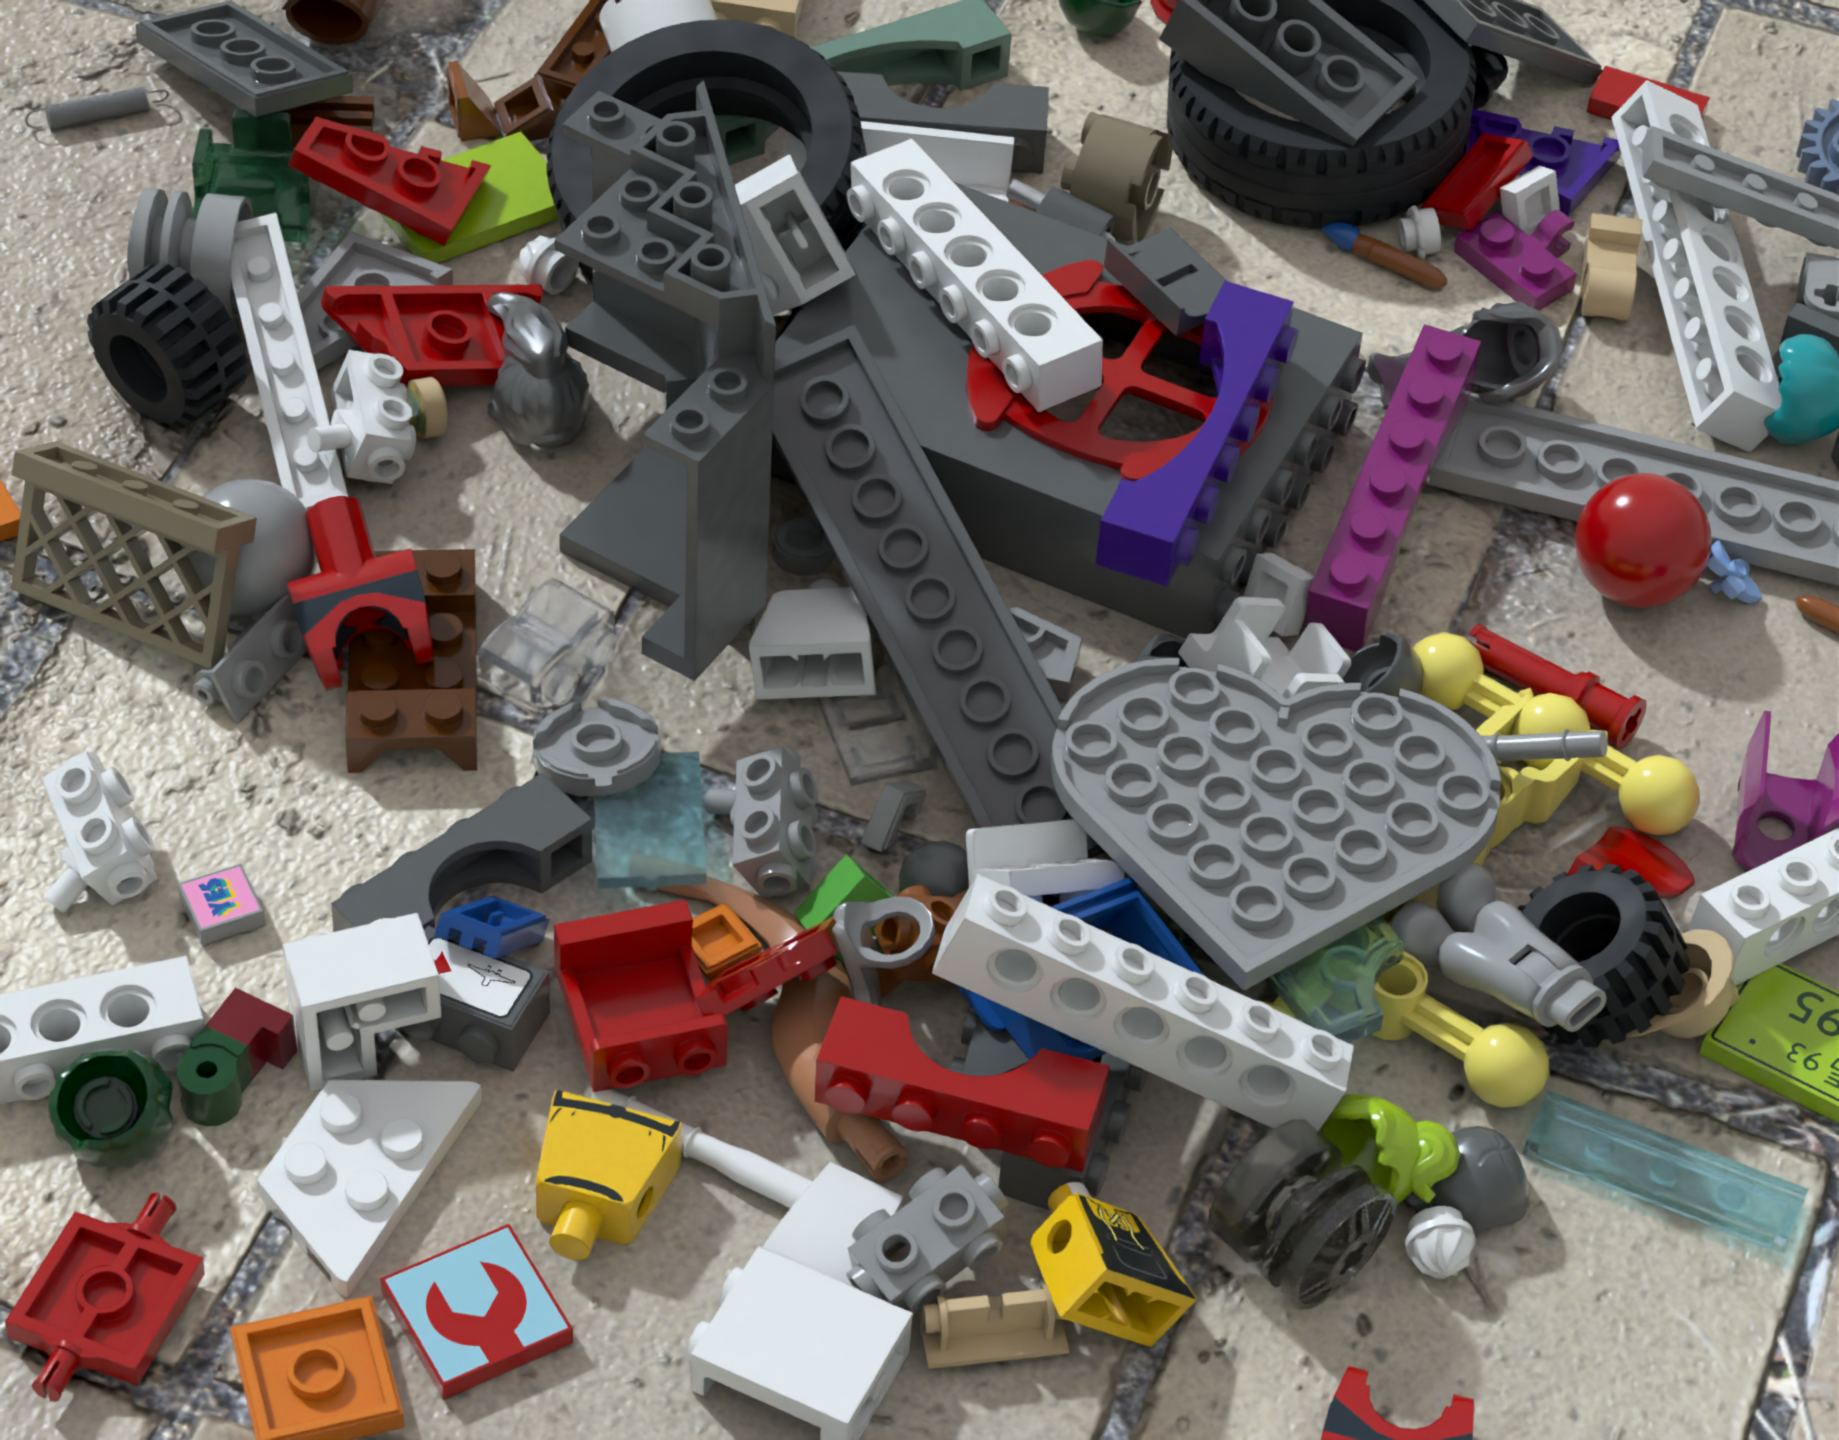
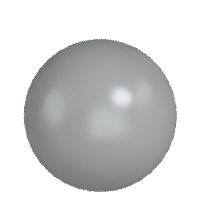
M237 479L222 483L202 496L257 518L254 542L241 545L239 549L230 610L231 615L253 617L269 611L282 597L287 594L290 595L287 585L288 581L314 575L318 560L306 520L307 509L294 494L269 481ZM197 551L188 558L201 583L206 588L213 582L216 557Z

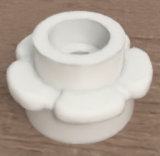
M1414 205L1408 208L1406 218L1398 220L1400 245L1404 252L1415 251V256L1424 261L1425 255L1438 253L1441 250V233L1438 218L1432 207L1418 210L1417 206Z

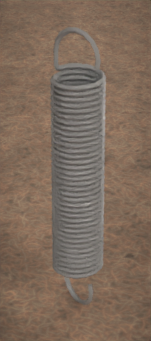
M141 86L135 89L130 88L99 96L94 95L74 101L69 100L63 103L49 104L45 108L29 112L25 117V123L32 129L42 128L43 126L34 127L28 123L29 115L41 110H45L50 130L57 129V127L82 124L88 121L93 122L99 119H107L113 116L118 117L124 114L143 112V110H149L146 92H165L167 94L163 99L152 101V103L166 100L169 92L162 89L148 91L146 86Z

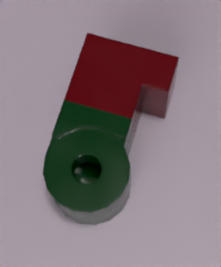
M234 988L190 1044V1047L177 1065V1082L182 1093L181 1105L186 1117L195 1124L203 1126H219L234 1118L242 1106V1093L264 1065L268 1062L283 1070L297 1053L298 1047L293 1014L238 988Z

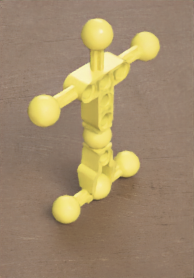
M1445 632L1429 635L1413 647L1420 658L1424 672L1420 695L1430 698L1450 710H1456L1464 705H1468L1487 716L1489 719L1476 729L1480 735L1494 736L1498 732L1501 735L1563 733L1565 729H1568L1570 732L1602 731L1590 728L1586 711L1571 697L1553 693L1534 696L1531 688L1516 693L1484 675L1479 650L1463 636ZM1610 746L1607 747L1605 757L1571 758L1570 761H1566L1564 758L1522 760L1528 767L1523 768L1519 773L1510 767L1498 766L1501 784L1500 806L1496 826L1485 849L1473 862L1482 866L1490 852V848L1501 843L1514 829L1521 826L1525 821L1538 824L1548 820L1578 783L1581 771L1619 792V802L1623 815L1638 831L1659 836L1674 834L1689 825L1700 806V789L1696 776L1680 759L1655 755L1644 757L1636 762ZM1440 883L1274 974L1290 985L1273 1003H1263L1307 1025L1326 1006L1371 1035L1383 1040L1396 1041L1407 1038L1416 1032L1464 1062V1070L1469 1088L1485 1103L1500 1108L1523 1106L1540 1094L1549 1078V1059L1544 1042L1529 1028L1513 1023L1492 1024L1483 1029L1427 995L1428 973L1424 965L1414 956L1388 941L1389 927L1393 917L1402 906L1412 901H1424L1436 909Z

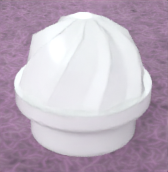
M540 235L521 249L519 271L527 284H541L543 290L549 294L556 295L563 292L572 283L578 272L579 261L555 250V239L557 237L550 239Z
M1436 1206L1424 1209L1411 1218L1408 1224L1409 1234L1405 1239V1248L1409 1259L1413 1261L1421 1273L1430 1275L1435 1279H1446L1451 1275L1456 1276L1459 1270L1469 1266L1470 1252L1475 1245L1476 1239L1472 1226L1463 1220L1460 1211L1448 1206Z

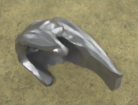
M506 292L493 294L486 307L487 311L499 316L503 320L505 329L502 345L505 355L502 358L503 364L498 371L494 394L491 396L492 402L487 405L488 415L498 421L517 444L527 446L534 444L544 448H561L572 444L586 419L589 405V383L587 373L583 371L581 363L573 359L566 351L568 349L566 333L562 326L556 322L553 314L531 298Z
M1523 302L1496 303L1490 309L1483 307L1481 310L1474 311L1469 326H1461L1450 331L1481 341L1473 388L1477 386L1491 391L1478 395L1483 402L1500 404L1529 394L1555 372L1562 359L1564 345L1559 328L1552 325L1538 310L1528 307ZM1373 352L1369 356L1366 371L1370 379L1380 386V401L1384 406L1391 401L1412 352L1398 356H1387Z

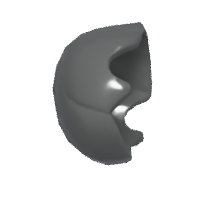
M1388 631L1382 632L1379 643L1367 645L1349 657L1351 659V667L1343 677V681L1345 683H1361L1360 692L1382 693L1399 697L1400 688L1420 694L1422 691L1424 672L1421 661L1404 636L1397 637Z

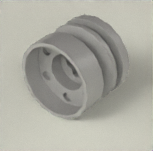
M145 187L140 194L129 234L127 250L129 279L152 263L157 265L162 262L169 263L173 268L180 267L186 270L194 279L198 278L204 283L215 297L217 296L229 315L233 319L239 320L240 313L231 281L232 252L237 222L253 218L250 198L207 193L201 202L197 218L194 219L192 203L188 192L174 190L168 201L165 190Z

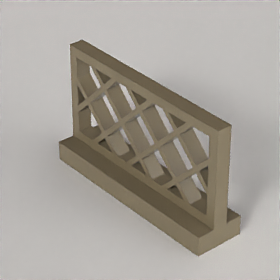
M57 441L15 451L12 476L25 480L11 590L209 669L214 668L224 657L239 549L241 545L254 542L257 518ZM46 492L57 497L68 518L56 528H53L43 509ZM96 512L106 515L118 537L117 540L105 548L102 547L88 520ZM72 529H74L89 558L76 568H74L59 539ZM147 531L157 535L168 556L167 560L153 568L138 540V537ZM122 548L139 579L125 588L109 560L110 556ZM43 549L46 550L60 579L52 584L34 578L37 554ZM197 551L216 557L213 582L206 588H204L188 558ZM173 567L190 597L176 608L159 579L160 576ZM93 568L110 597L101 604L91 600L80 579L81 576ZM142 588H145L160 616L152 624L141 620L130 599V596ZM194 607L206 627L203 645L192 641L180 616Z

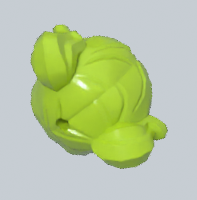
M1367 1094L1343 1095L1320 1128L1317 1141L1321 1143V1153L1325 1157H1329L1330 1175L1336 1189L1343 1197L1355 1205L1368 1207L1375 1213H1384L1397 1206L1412 1192L1424 1202L1429 1203L1436 1195L1431 1187L1436 1182L1449 1177L1456 1171L1461 1155L1455 1136L1440 1123L1427 1120L1416 1123L1401 1107L1381 1097Z

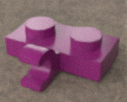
M1554 210L1547 214L1529 236L1498 211L1478 222L1471 231L1464 230L1456 235L1454 252L1516 302H1523L1528 307L1540 311L1574 290L1577 273L1560 261L1558 257L1565 254L1571 247V243L1561 235L1572 229L1575 222L1560 210Z

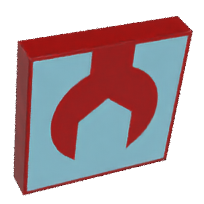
M510 1224L380 1278L383 1297L443 1400L573 1343L572 1326Z

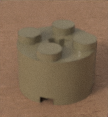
M1090 112L1082 129L1081 144L1083 146L1079 157L1069 156L1061 177V189L1070 191L1069 194L1115 216L1116 225L1112 233L1113 237L1137 242V238L1143 239L1147 235L1162 201L1165 189L1158 188L1161 169L1165 171L1170 169L1172 158L1171 134L1108 115Z

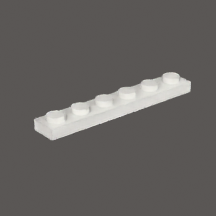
M277 213L239 221L236 224L233 242L231 281L281 486L294 494L303 503L305 508L309 510L319 501L335 496L348 497L337 450L315 453L310 450L307 443L309 429L329 426L330 422Z

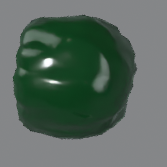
M136 1049L126 1051L104 1050L80 1055L69 1067L63 1068L60 1071L55 1087L50 1091L48 1112L54 1127L55 1136L61 1143L71 1149L76 1158L87 1162L93 1167L117 1166L130 1168L135 1163L152 1157L172 1128L173 1117L170 1112L173 1084L165 1075L160 1064L152 1056L140 1053Z

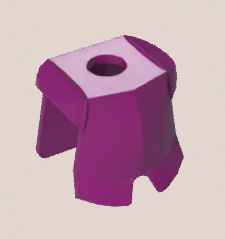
M1765 710L1748 744L1738 782L1739 794L1735 840L1732 850V856L1738 864L1748 870H1752L1839 828V733L1827 745L1817 779H1798L1767 773L1771 711ZM1776 817L1790 826L1793 835L1788 839L1774 840L1765 836L1760 831L1757 822L1762 818Z

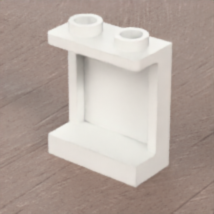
M758 1246L744 1269L735 1267L728 1275L719 1296V1310L711 1323L701 1321L697 1325L688 1342L685 1360L691 1363V1391L705 1396L714 1381H717L820 1427V1440H859L910 1353L913 1313Z

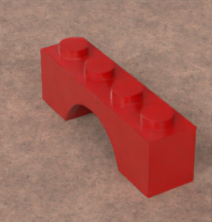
M841 996L816 1059L814 1102L829 1105L843 1113H859L894 1122L911 1131H928L962 1140L976 1148L996 1149L1031 1158L1044 1166L1065 1167L1083 1172L1105 1107L1110 1066L1042 1048L1028 1062L1003 1074L970 1076L956 1073L936 1064L921 1051L911 1034L908 1013Z

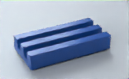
M490 896L441 913L434 936L449 940L461 935L459 945L468 949H474L486 944L483 954L496 959L542 942L550 919L546 918L547 915L499 897Z

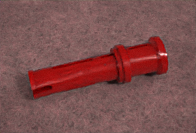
M1481 624L1476 625L1470 631L1469 635L1477 639V645L1472 642L1470 643L1479 650L1483 668L1488 672L1522 689L1531 688L1535 696L1553 693L1571 697L1586 711L1590 728L1607 731L1609 745L1619 750L1626 747L1637 733L1646 712L1647 703L1645 699L1636 695L1627 698L1603 686L1600 676L1592 672H1580L1575 675L1499 636Z

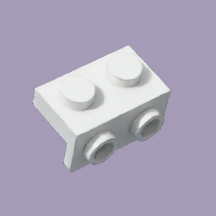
M1074 819L973 828L966 832L969 887L976 875L980 874L1001 885L1012 887L1021 894L1043 903V895L1059 893L1060 903L1125 879L1124 870L1113 859L1088 858L1086 831Z

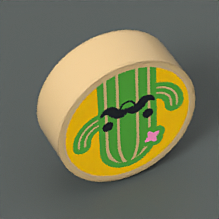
M433 377L410 380L406 386V403L412 409V417L409 422L410 425L415 427L416 437L423 440L443 436L448 427V407L440 383Z

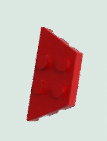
M541 284L325 286L321 306L367 353L386 354L395 357L403 367L400 383L405 384V386H407L410 380L433 377L441 386L495 385L498 379V371L503 364L502 358L505 355L502 345L505 329L503 320L499 316L487 311L486 305L490 297L496 293L506 292L531 298L540 304L544 290Z

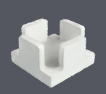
M1236 598L1213 633H1190L1178 651L1189 668H1201L1217 672L1218 663L1226 665L1263 681L1285 698L1312 688L1345 683L1343 677L1351 667V659L1322 623H1309L1291 651L1288 650L1279 637H1269L1286 611V607L1278 598Z

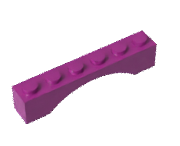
M1426 324L1423 325L1309 588L1303 632L1309 623H1322L1342 648L1357 652L1365 646L1381 608L1400 547L1423 487L1442 447L1449 436L1455 431L1473 389L1481 341Z

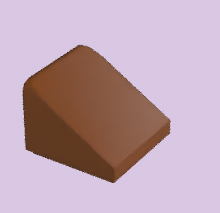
M457 61L449 62L447 67L448 107L458 138H461V141L499 136L501 130L489 97Z

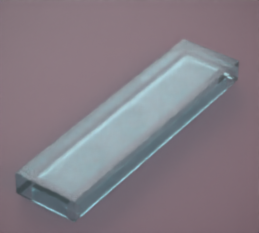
M1549 1090L1529 1131L1522 1152L1524 1155L1782 1254L1785 1253L1808 1189Z

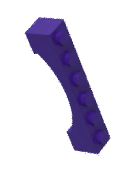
M1224 281L1205 318L1199 364L1211 367L1215 379L1218 398L1213 410L1194 439L1167 464L1135 482L1122 478L1100 520L1095 565L1164 587H1168L1179 564L1189 566L1199 539L1197 527L1200 522L1209 524L1215 513L1220 495V488L1217 486L1220 481L1226 483L1231 481L1240 455L1238 444L1240 440L1247 443L1251 441L1260 414L1258 404L1260 401L1269 403L1274 394L1280 371L1277 365L1279 362L1288 364L1294 353L1299 329L1290 327L1294 301Z

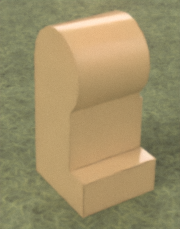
M1591 213L1582 253L1580 283L1581 315L1611 317L1620 321L1629 320L1636 286L1638 247L1643 220Z

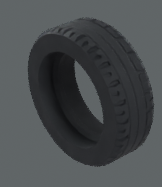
M1322 0L1419 78L1416 84L1402 97L1406 104L1384 115L1354 146L1331 137L1303 122L1283 118L1258 108L1244 99L1233 88L1199 72L1171 49L1167 128L1168 134H1171L1172 148L1187 171L1213 196L1255 217L1279 224L1307 228H1322L1325 225L1333 224V222L1347 223L1355 227L1390 219L1406 212L1411 206H1418L1428 199L1466 153L1476 84L1474 55L1469 43L1465 42L1423 0Z
M699 20L667 26L649 32L627 42L598 62L573 88L561 106V111L555 118L554 128L551 130L548 140L546 171L562 232L592 205V147L562 134V124L597 91L608 94L659 119L671 113L696 111V87L703 80L714 115H740L768 121L790 132L804 144L807 159L800 173L845 252L857 238L858 231L862 228L863 222H859L853 216L847 200V191L851 188V162L867 156L861 120L854 97L843 77L836 72V68L829 61L825 60L823 55L810 48L806 43L781 31L743 21ZM579 262V268H581L583 275L588 281L593 283V268Z

